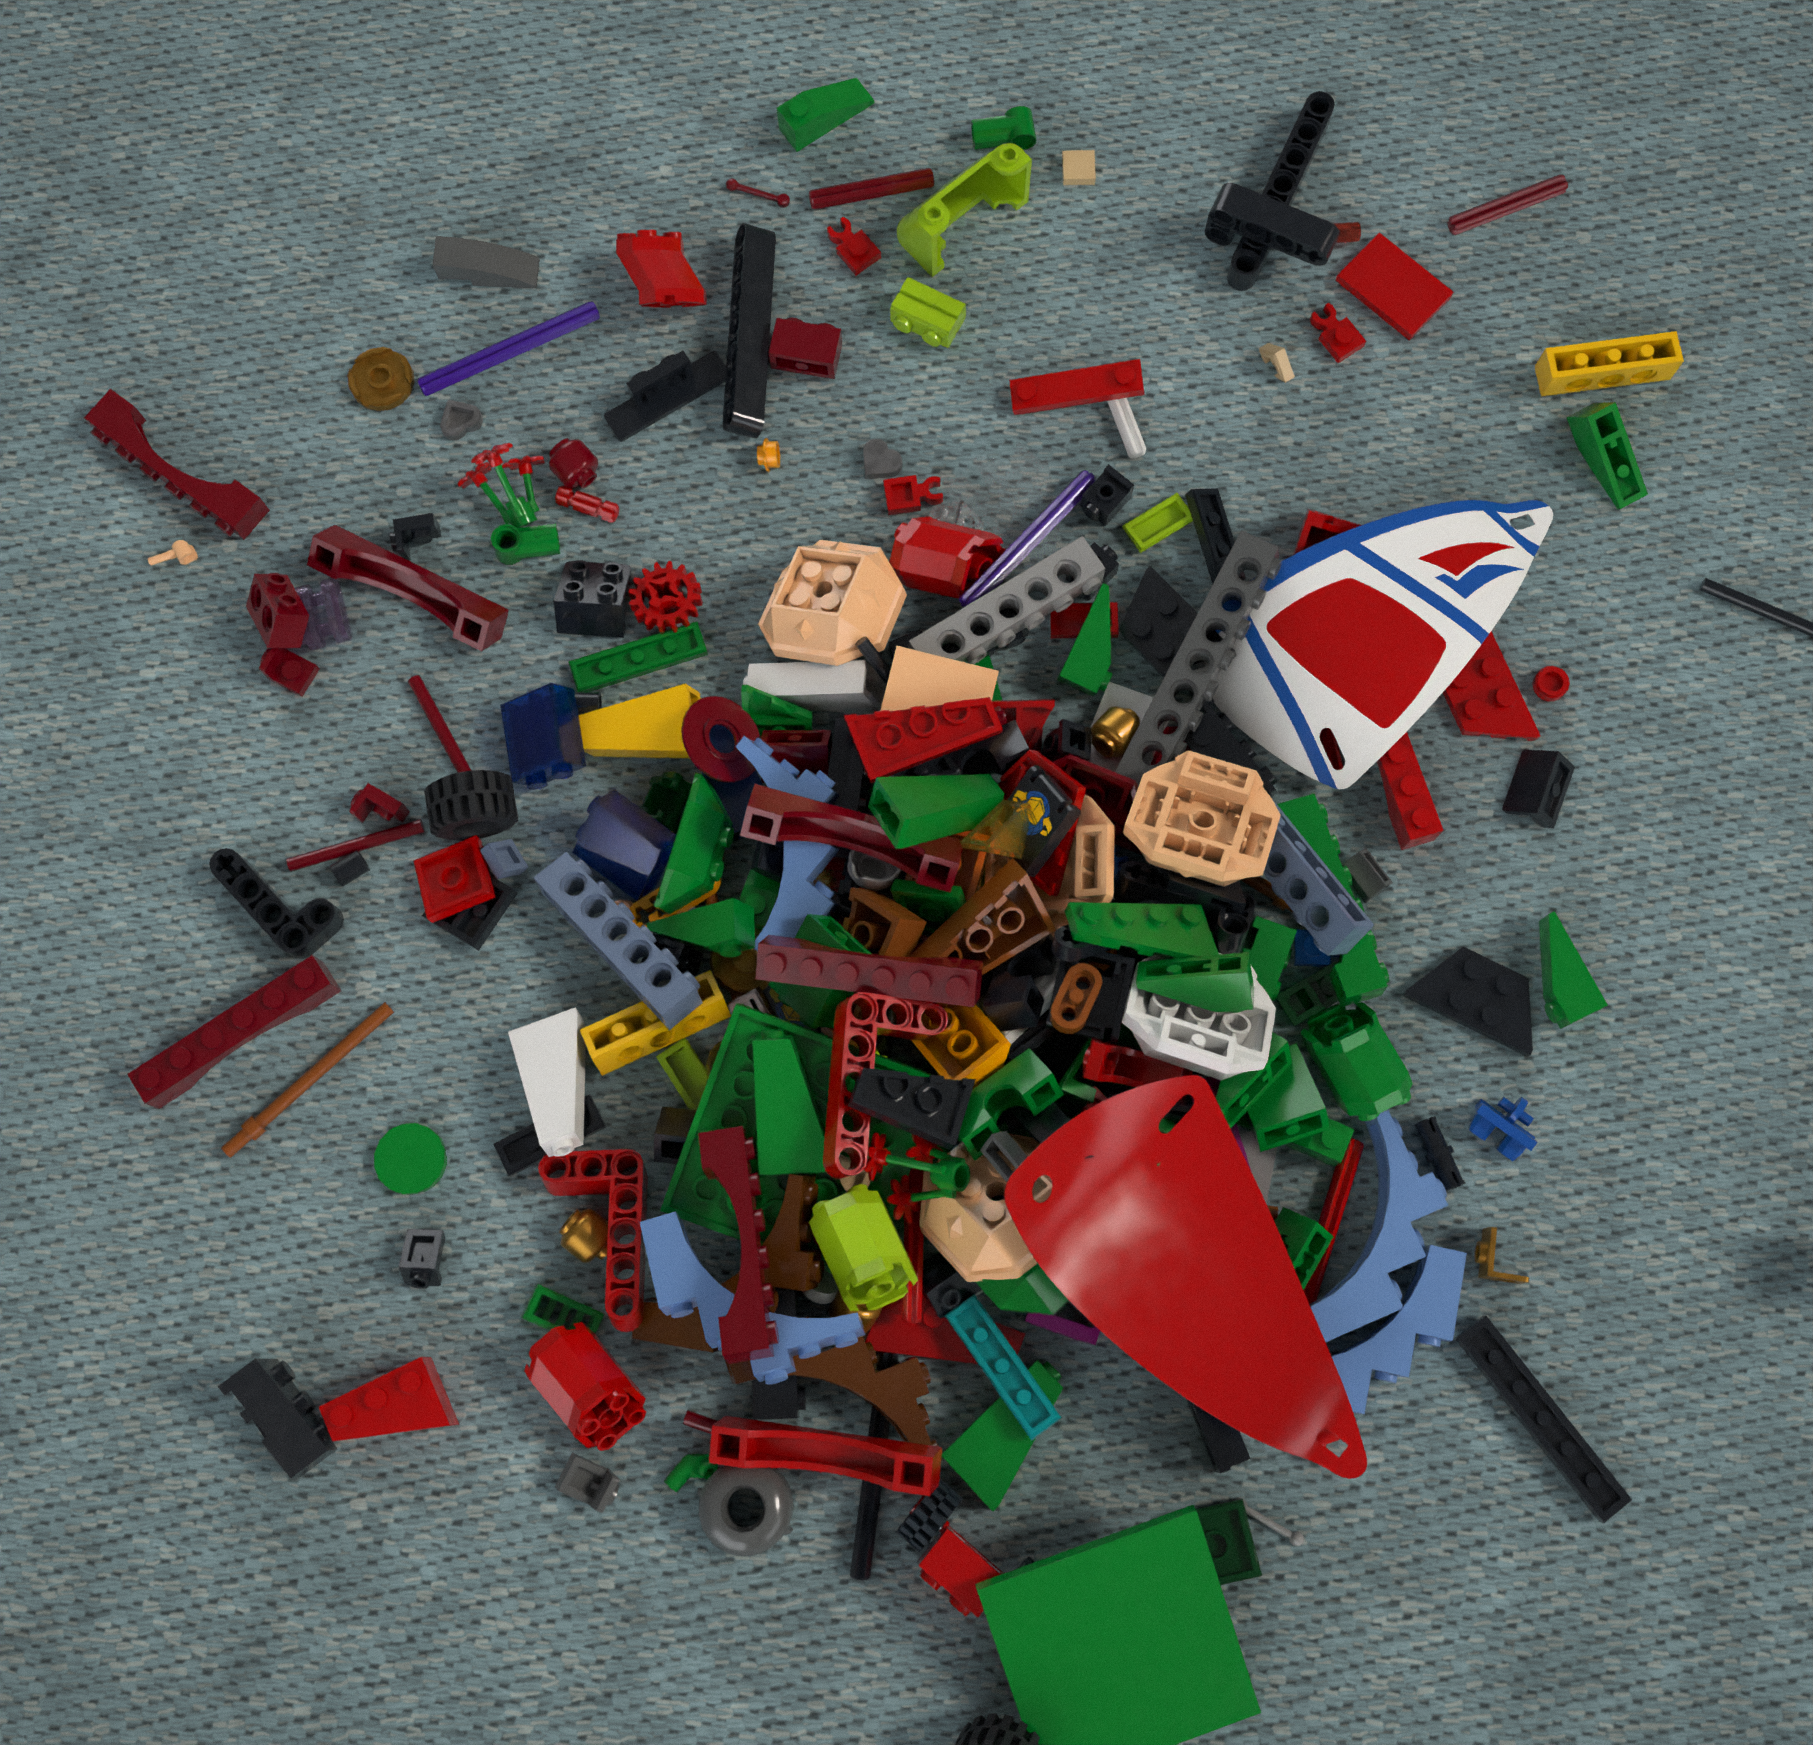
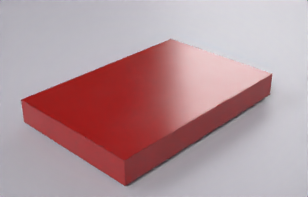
M1380 232L1337 275L1335 280L1409 341L1451 299L1454 293Z

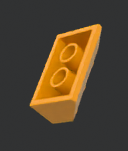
M937 1003L947 1013V1027L943 1032L928 1039L910 1040L940 1076H944V1079L961 1080L963 1078L976 1079L973 1086L974 1089L1004 1066L1011 1044L976 1004L974 1007ZM922 1013L921 1022L926 1029L930 1030L931 1021L926 1014Z

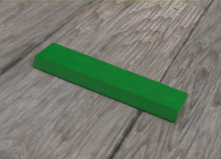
M698 621L690 623L688 627L684 625L678 627L676 633L670 629L663 634H654L568 661L577 692H592L706 656L708 652Z

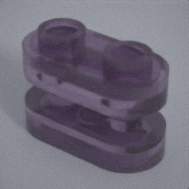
M337 579L321 580L322 591L316 593L313 592L309 584L295 587L310 615L302 645H308L311 651L326 647V636L333 635L338 644L352 640L343 593ZM325 604L329 622L321 623L318 606Z

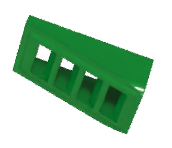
M536 1284L521 1318L551 1330L554 1327L563 1326L572 1307L577 1312L568 1330L576 1329L573 1324L581 1322L585 1313L591 1316L586 1326L596 1334L604 1313ZM545 1295L550 1300L542 1317L539 1318L535 1316V1313ZM558 1301L564 1305L555 1324L548 1321Z

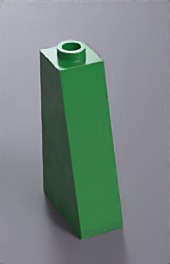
M990 774L876 777L868 808L895 849H903L990 825L1003 806L1005 794Z
M783 1029L762 1030L761 1036H756L752 1040L759 1175L826 1172L823 1167L825 1128L793 1035H784Z
M1036 1360L1027 1369L1054 1406L1063 1390V1387L1058 1383L1062 1376L1048 1361L1042 1365ZM999 1396L942 1452V1457L993 1512L1001 1503L1035 1439L1031 1441L1004 1400Z

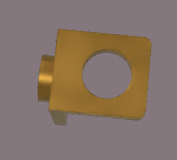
M1497 1227L1484 1228L1482 1231V1241L1477 1242L1474 1255L1475 1262L1480 1263L1478 1278L1516 1284L1529 1283V1277L1493 1271Z

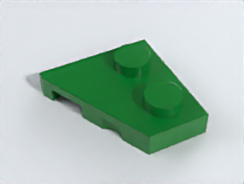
M742 685V709L755 722L760 737L763 730H813L812 711L752 686Z

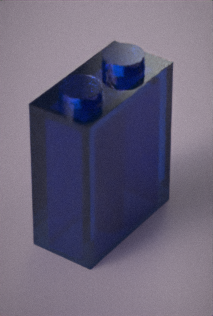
M549 683L500 705L512 783L526 785L527 789L530 790L542 789L548 786L547 782L554 779L572 777L574 771L586 767L573 688Z
M614 789L603 797L600 795L595 797L587 808L589 816L576 832L575 837L578 840L572 853L638 901L657 886L668 863L676 834Z

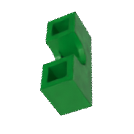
M1030 1048L1012 1059L1007 1065L972 1090L957 1140L974 1161L983 1155L980 1149L993 1133L1000 1132L996 1123L1003 1111L1013 1106H1023L1033 1116H1036L1064 1095L1053 1073Z

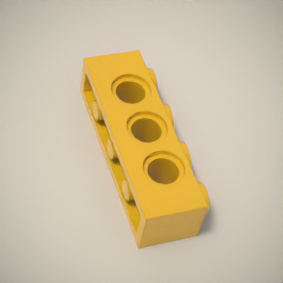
M1677 331L1545 348L1535 365V372L1541 396L1670 380L1682 365L1684 359Z
M711 970L694 977L701 986L697 991L703 1003L671 1030L660 1021L643 1001L580 1029L589 1054L602 1076L731 1017Z

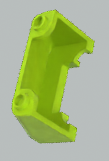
M1006 143L993 149L904 216L897 225V239L899 243L931 277L935 276L944 269L941 251L946 248V241L940 234L983 199L993 209H996L999 204L1006 203L1012 205L1016 211L1029 201L1032 159L1016 144Z

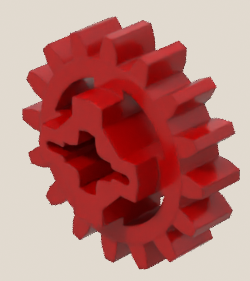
M672 561L667 562L666 568H661L658 562L654 563V571L652 572L643 568L644 578L634 577L635 588L629 589L628 592L631 598L629 605L632 612H635L634 615L637 622H644L646 629L649 631L656 625L660 634H663L666 627L670 626L672 631L676 633L678 631L677 624L680 623L686 627L690 626L688 617L697 618L699 614L695 606L703 605L700 595L702 593L700 583H697L695 574L693 572L687 574L683 564L674 569ZM683 586L687 590V598L683 596ZM645 597L649 600L650 607L648 609L644 605Z

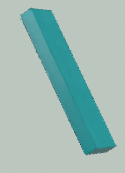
M975 1294L945 1315L1031 1441L1062 1419Z

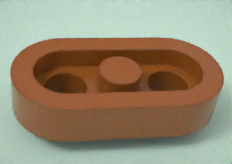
M1080 963L1068 970L1050 1011V1021L1059 1032L1073 1034L1084 1027L1102 986V976L1094 966ZM1078 982H1084L1089 986V988L1086 990H1081L1076 986V984ZM1071 1013L1075 1019L1067 1021L1063 1019L1062 1014Z

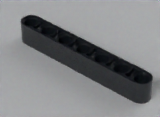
M1317 91L1308 96L1262 195L1289 206L1292 205L1328 128L1335 105L1331 95L1326 92ZM1243 236L1232 256L1227 275L1229 285L1238 291H1246L1252 288L1271 250L1270 247L1263 244L1259 246L1254 245L1251 242L1256 241ZM1243 268L1249 272H1241L1238 269Z
M742 223L737 231L734 246L722 423L724 431L756 439L761 434L765 418L776 234L770 230Z

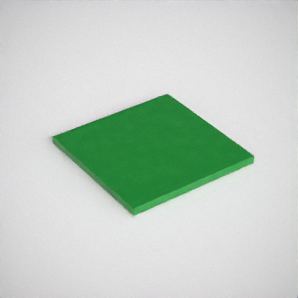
M1194 1505L975 1584L1021 1721L1028 1725L1026 1731L1029 1733L1035 1731L1040 1737L1039 1745H1177L1261 1713Z

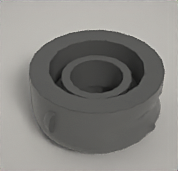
M723 1465L708 1478L703 1488H698L697 1493L700 1497L698 1514L701 1527L707 1538L725 1553L735 1556L761 1554L772 1548L784 1535H788L793 1531V1528L790 1526L793 1515L791 1488L777 1468H738ZM744 1488L758 1493L764 1507L759 1521L748 1526L734 1521L728 1507L734 1492Z

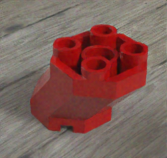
M637 230V237L635 233L617 234L616 253L639 291V305L653 308L707 305L706 291L684 255L681 232H664L663 236H659L656 230Z
M927 516L912 518L908 524L901 523L897 527L889 563L902 585L959 599L1006 549L1000 545L1003 544L1002 538L993 533L942 522Z
M583 1322L574 1323L573 1325L576 1329L566 1330L564 1325L554 1327L531 1346L529 1357L532 1361L530 1366L526 1363L524 1372L577 1440L587 1448L597 1447L600 1451L608 1450L632 1427L644 1420L646 1411L643 1406L646 1398L603 1346L596 1334Z

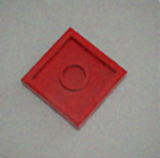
M477 835L413 861L426 918L431 923L495 898L488 865L480 852L483 848L482 841Z

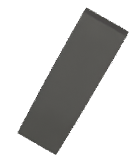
M436 236L433 268L438 279L471 280L473 286L537 289L540 262L538 256L478 240Z

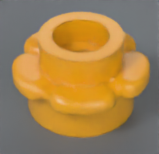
M765 438L763 445L757 446V461L759 465H764L767 472H770V468L780 467V447L778 441H769L768 438Z

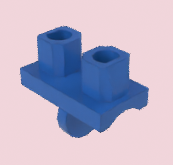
M1502 1097L1497 1105L1507 1112L1506 1116L1483 1099H1480L1475 1105L1476 1114L1468 1127L1469 1130L1484 1141L1495 1127L1505 1132V1137L1496 1149L1511 1161L1520 1156L1526 1148L1532 1151L1538 1143L1534 1140L1535 1136L1515 1123L1516 1120H1519L1528 1127L1534 1119L1524 1111L1528 1101L1523 1097H1520L1514 1104L1505 1097Z

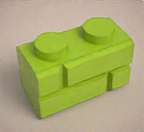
M910 277L906 278L890 308V321L893 322V325L899 331L904 333L912 331L922 336V339L927 344L934 347L942 345L949 348L966 318L965 303Z

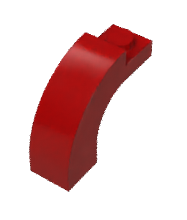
M1092 1039L1090 1047L1086 1050L1083 1058L1084 1069L1082 1074H1084V1078L1099 1082H1114L1132 1087L1193 1074L1192 1070L1146 1056L1140 1048L1120 1043L1113 1044L1106 1040Z

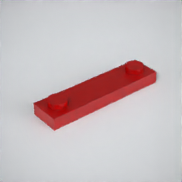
M1140 359L1009 380L1014 415L1145 395Z

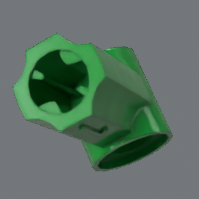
M1017 106L1009 109L1003 116L971 120L972 140L975 150L998 147L1006 143L1016 144L1023 150H1026L1036 144L1037 139L1033 115L1028 107Z
M556 523L522 528L503 524L495 528L491 534V542L496 557L505 565L516 564L524 558L560 554ZM506 541L516 542L511 548H501V545Z

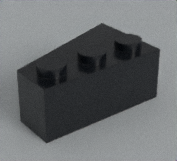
M255 1358L221 1383L218 1388L224 1395L232 1391L245 1408L240 1412L241 1417L246 1423L251 1420L254 1421L264 1437L262 1443L290 1478L301 1477L335 1452L337 1447L330 1437L325 1422H319L313 1413L316 1406L311 1397L303 1390L299 1392L292 1380L296 1377L291 1367L283 1360L279 1362L278 1359Z

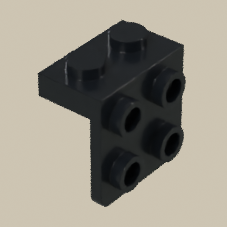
M583 560L566 562L553 601L557 633L624 638L626 631L624 600L632 574L631 567L615 562L596 563Z

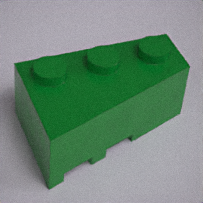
M1255 916L1251 921L1242 953L1249 952L1250 964L1257 974L1256 980L1265 989L1271 1001L1275 1002L1281 987V982L1278 980L1282 970L1286 969L1292 953L1290 948L1297 930Z

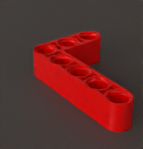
M858 992L840 1001L837 1005L834 1018L823 1151V1167L831 1177L840 1179L857 1175L862 1172L867 1163L871 1116L848 1106L852 1093L845 1086L846 1077L849 1076L856 1082L858 1073L863 1068L874 1069L877 1035L925 1040L943 1032L947 1027L948 1016L940 1004ZM852 1003L857 1004L861 1008V1020L853 1016L851 1012ZM887 1008L895 1012L897 1017L896 1025L888 1021L886 1016ZM922 1013L926 1014L931 1021L930 1030L926 1029L921 1022ZM849 1040L855 1041L859 1046L858 1057L850 1053L848 1049ZM844 1113L848 1114L853 1120L854 1126L851 1132L846 1130L842 1124ZM841 1151H845L850 1157L851 1163L848 1170L843 1168L839 1162Z
M631 1149L572 1151L564 1156H544L539 1162L538 1171L545 1188L550 1194L555 1196L609 1194L605 1308L615 1329L621 1332L635 1330L642 1323L644 1316L646 1249L640 1222L647 1219L648 1176L641 1155ZM628 1167L637 1168L631 1175L621 1174ZM591 1169H601L596 1176H586L587 1172ZM565 1170L564 1174L559 1178H550L553 1172ZM626 1201H636V1204L630 1209L624 1210L620 1208ZM625 1235L635 1236L634 1240L629 1244L619 1243V1240ZM623 1270H634L633 1275L628 1279L621 1280L617 1278ZM628 1304L633 1306V1309L627 1315H616V1311L622 1305Z

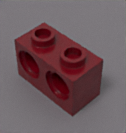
M279 573L254 574L246 608L267 648H301L310 615L288 575Z

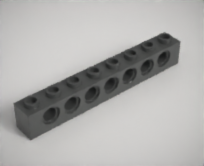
M1241 530L1115 771L1116 773L1136 780L1139 787L1144 773L1159 765L1174 761L1175 757L1185 752L1187 743H1184V740L1189 730L1195 732L1203 716L1200 709L1205 699L1211 701L1217 691L1219 682L1215 680L1221 669L1226 671L1233 660L1235 652L1231 649L1237 639L1241 641L1244 639L1251 624V621L1247 619L1252 609L1258 610L1264 601L1267 591L1263 590L1267 580L1269 578L1274 580L1280 570L1282 560L1279 559L1278 546ZM1244 570H1252L1257 574L1256 578L1252 581H1243L1238 576ZM1229 600H1237L1241 603V607L1237 611L1228 612L1223 609L1224 603ZM1213 630H1221L1226 634L1225 638L1220 642L1209 641L1207 635ZM1198 660H1204L1210 664L1208 670L1203 673L1192 671L1191 666ZM1188 690L1194 694V697L1189 703L1181 704L1175 700L1176 695L1180 691ZM1165 721H1174L1178 724L1177 730L1168 735L1161 733L1159 727ZM1150 751H1157L1162 754L1160 762L1155 765L1145 764L1143 758Z

